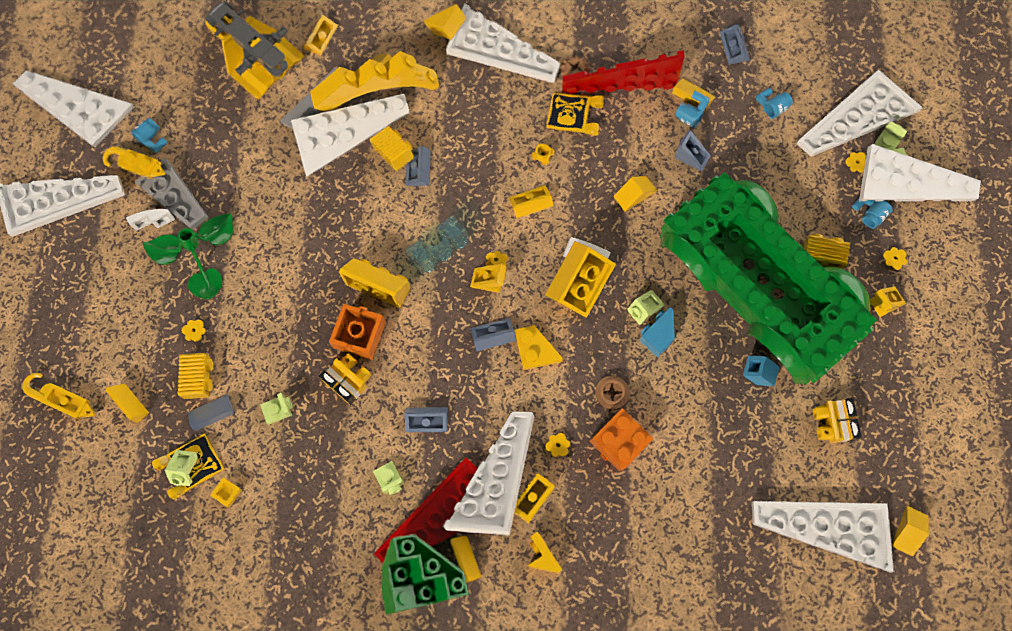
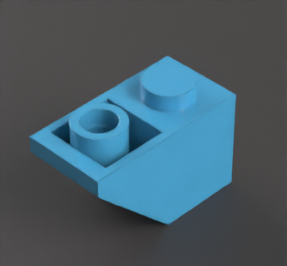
M671 307L666 312L662 310L655 317L656 322L652 326L648 324L640 332L642 334L640 342L656 357H659L675 339L674 313Z

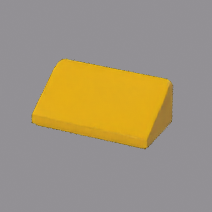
M322 14L302 48L322 55L338 25Z
M682 78L674 86L672 93L695 107H698L700 102L691 98L694 91L707 96L709 103L704 110L706 112L715 96Z
M545 185L509 197L516 218L553 206L552 196Z
M126 384L106 388L108 395L129 420L138 423L149 414Z
M467 536L451 539L450 542L459 568L464 572L466 583L480 579L481 574Z

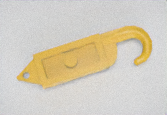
M112 146L103 154V163L108 167L111 165L108 162V158L111 154L115 153L119 155L118 165L124 170L151 180L153 177L166 174L161 167L160 161L129 149Z
M32 373L23 381L22 388L24 393L35 400L78 420L84 417L96 416L89 404V400L57 385L48 383L40 391L32 389L30 382L36 377L41 378L43 375L40 373Z

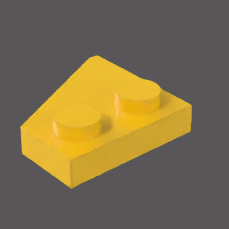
M535 325L514 330L523 370L563 361L560 354Z

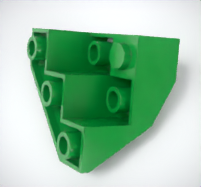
M416 535L391 539L382 565V597L386 615L469 595L464 572Z

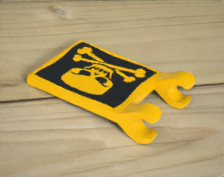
M553 93L546 127L597 136L599 134V124L586 123L589 106L603 108V96L587 97Z
M205 433L176 449L196 452L198 459L189 474L192 481L190 486L180 485L172 487L167 491V494L175 500L190 489L224 470ZM176 450L153 460V467L158 471L165 468Z

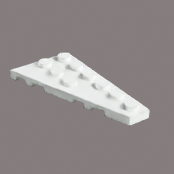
M464 3L462 12L465 14L466 19L453 39L449 41L446 49L447 54L555 83L560 69L559 62L543 52L536 51L526 41L524 43L517 39L516 35L494 21L490 22L484 18L483 14L474 12L470 9V6Z
M878 70L799 139L797 145L812 157L888 125L890 121L894 123L918 113L923 107Z
M25 71L13 83L15 87L94 148L134 108V105L30 71Z
M405 94L291 120L306 177H309L317 170L325 167L333 160L376 135L385 127L408 115L409 109Z
M871 144L867 149L859 201H975L979 198L981 180Z
M117 175L98 176L92 179L73 178V180L67 181L63 179L42 180L24 184L13 182L10 185L0 183V207L7 233L11 237L125 195L121 179Z
M512 412L500 431L499 439L495 445L492 444L489 449L490 454L480 464L466 488V494L461 502L456 504L455 512L451 519H447L444 524L446 530L510 535L534 421L532 412Z
M752 502L753 525L887 572H894L887 504Z

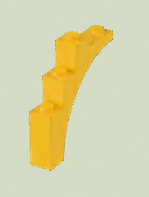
M399 51L385 64L369 59L356 71L338 67L311 90L310 94L314 109L328 112L355 97L381 89L411 86L435 90L440 86L435 70L416 64L414 56Z

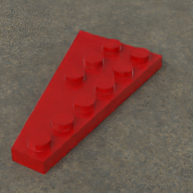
M684 50L677 51V55L670 57L662 54L659 55V58L651 61L643 58L615 64L613 69L606 70L605 67H601L594 73L582 71L563 75L562 92L570 94L577 91L593 93L597 90L613 92L621 89L625 91H633L635 89L650 91L654 88L670 90L678 83L685 58Z
M465 458L377 549L374 555L384 563L392 538L414 534L430 547H433L461 532L446 530L444 524L447 519H451L455 512L456 504L463 499L467 492L466 488L478 468Z

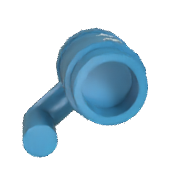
M770 88L765 89L755 97L771 119L778 117V115L788 110L793 104V100L787 92L778 94L768 100L767 97L772 95Z
M694 91L691 98L700 102L698 107L696 108L682 102L675 113V116L680 121L694 129L702 119L704 110L709 103V98L697 91Z
M150 118L142 121L130 132L138 142L146 146L153 153H158L168 143L164 138H161L155 144L151 141L157 135L156 132L160 127Z
M858 198L852 205V208L856 211H859L864 204L870 206L865 212L862 221L873 229L880 225L893 211L891 205L885 200L859 201Z

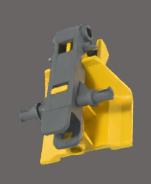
M226 0L220 1L206 14V26L213 35L222 40L228 74L259 100L278 79L283 78L286 72L304 58L305 55L283 37L288 33L284 26L276 31L274 28L251 16L243 20L240 17L243 10L235 13L232 6Z

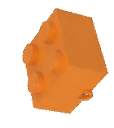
M343 304L329 343L334 349L373 360L386 321L383 315L370 312L365 307L360 306V308Z
M622 408L589 442L601 453L600 456L605 461L608 460L619 471H623L646 448L653 438Z

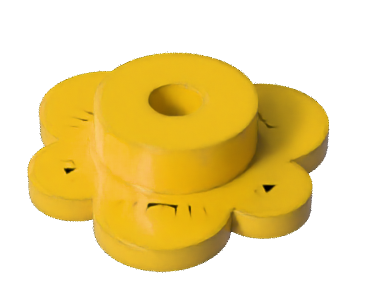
M853 152L846 159L845 163L852 172L858 171L863 173L866 155L863 152L857 154Z
M892 247L890 251H885L883 254L886 260L885 264L892 266L894 270H900L902 265L907 263L904 250Z
M496 250L494 253L490 252L486 255V266L495 264L506 266L505 262H507L508 256L501 254L499 250Z
M189 320L187 325L182 327L185 339L187 341L193 340L194 342L200 341L202 335L206 332L205 328H203L204 323L201 320H196L195 322Z
M559 433L556 436L551 435L549 437V442L546 443L545 448L551 452L553 457L558 455L564 457L568 454L570 442L566 440V436L563 433Z

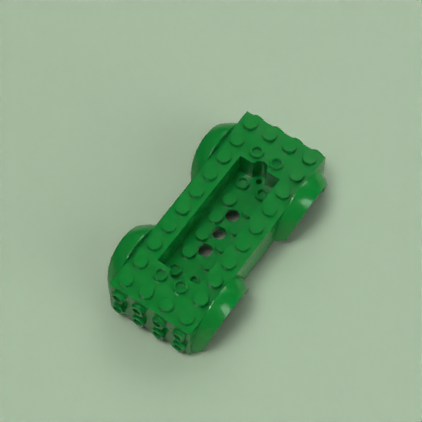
M725 172L719 177L716 175L709 181V186L705 189L700 188L694 194V198L691 201L686 200L680 205L678 212L675 214L670 213L664 219L665 223L661 228L660 247L662 249L665 247L674 253L696 276L705 291L715 290L749 324L747 334L760 341L771 351L772 355H775L774 357L788 370L795 384L806 385L810 381L814 384L875 329L872 325L877 319L870 313L871 303L869 295L862 283L850 272L837 267L823 268L778 224L779 213L777 206L764 188L748 180L734 181ZM746 259L752 260L754 268L751 270L745 269L742 264L743 261ZM757 277H766L768 283L765 285L760 284ZM780 289L783 291L784 297L779 300L775 299L772 291Z

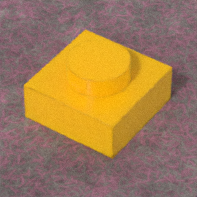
M223 477L210 496L230 508L242 489Z

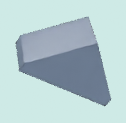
M687 130L678 146L675 158L702 171L711 155L692 131Z

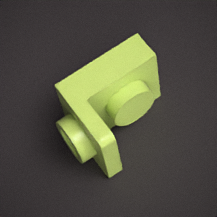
M890 121L874 145L893 150L905 136L907 130L903 129L899 124Z
M650 290L636 298L628 308V312L641 325L649 316L660 311L665 304L653 290Z
M279 393L277 398L260 404L268 425L292 416L290 409L293 408V404L289 397Z
M180 450L174 452L165 468L171 484L190 486L192 481L189 474L198 459L196 452Z
M393 461L373 471L385 495L389 493L391 496L401 490L400 486L404 485Z

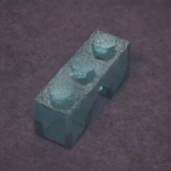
M454 215L437 226L438 233L443 238L439 245L428 246L420 239L405 250L407 258L421 275L425 272H431L436 267L435 264L441 260H447L452 255L451 252L457 248H463L468 243V232Z

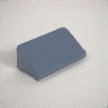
M735 24L720 31L728 64L750 61L739 25Z
M419 146L412 150L414 159L407 163L406 186H429L431 151L424 146Z
M510 318L470 328L476 351L516 341Z
M228 395L188 412L190 426L194 431L235 414Z
M448 407L405 409V432H448Z

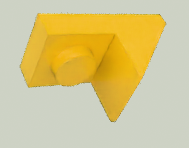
M495 264L474 268L470 287L500 293L501 286H503L507 266Z
M896 287L881 289L874 293L875 296L870 299V303L879 317L906 304Z
M537 531L530 536L532 542L529 544L536 555L540 553L541 557L529 564L528 567L560 573L562 571L560 565Z

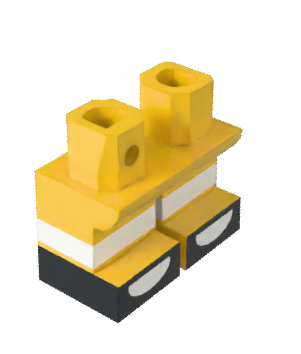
M347 354L340 361L336 358L333 365L327 371L324 370L319 375V378L351 406L367 387L365 383L370 378L371 373L362 366L354 374L351 369L357 361L350 354Z
M853 397L839 401H827L825 404L812 409L815 420L825 419L826 426L817 428L818 440H829L830 443L852 442L862 438L858 419H854L857 417Z

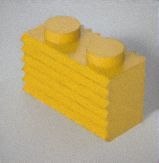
M387 126L369 139L374 150L395 171H398V169H401V167H404L405 164L414 159L412 154L413 147L407 140H402V136L396 129L392 130Z
M811 234L804 240L803 248L822 267L844 269L848 264L850 243L844 242L842 238L828 239L823 238L821 234Z
M205 353L179 355L178 396L183 399L208 398L209 391H212L213 388L212 380L209 379L210 371L213 370L212 359Z
M536 474L533 481H530L528 488H525V492H522L523 495H520V499H517L514 514L529 524L555 486L540 474Z

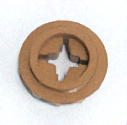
M577 55L575 57L568 56L566 60L562 61L560 66L561 76L582 71L590 73L589 62H586L584 57L580 58ZM577 65L578 70L572 71V67H576Z
M617 376L603 378L596 386L595 394L597 401L604 408L612 410L621 408L629 398L628 385ZM611 385H613L614 391L619 393L615 395L613 401L610 395L606 394L610 390Z

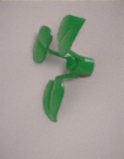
M231 213L223 214L204 222L199 229V234L197 232L194 233L190 228H184L179 231L177 237L171 234L162 235L151 241L143 242V247L147 255L154 262L161 265L173 263L177 259V253L182 251V246L185 250L191 251L201 273H196L190 277L188 288L196 297L207 300L211 299L219 293L222 287V277L219 271L214 268L204 271L195 249L199 244L198 239L204 242L209 240L213 245H221L229 241L233 235Z

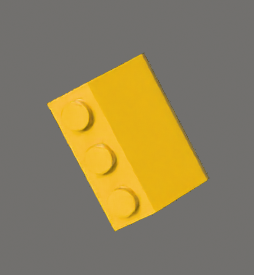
M574 241L545 295L587 318L616 264L592 248Z
M353 258L339 270V274L347 286L398 308H401L411 288L406 277L400 274L396 276L390 274L389 270L381 266L376 268L365 259L358 260Z

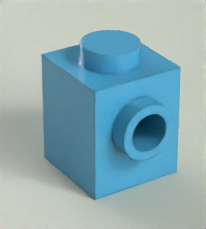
M748 356L743 376L756 385L775 386L779 366L764 356Z

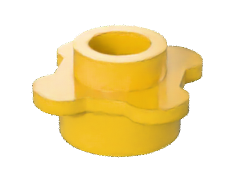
M540 143L537 145L535 152L532 153V159L539 160L543 165H547L550 157L554 155V149Z

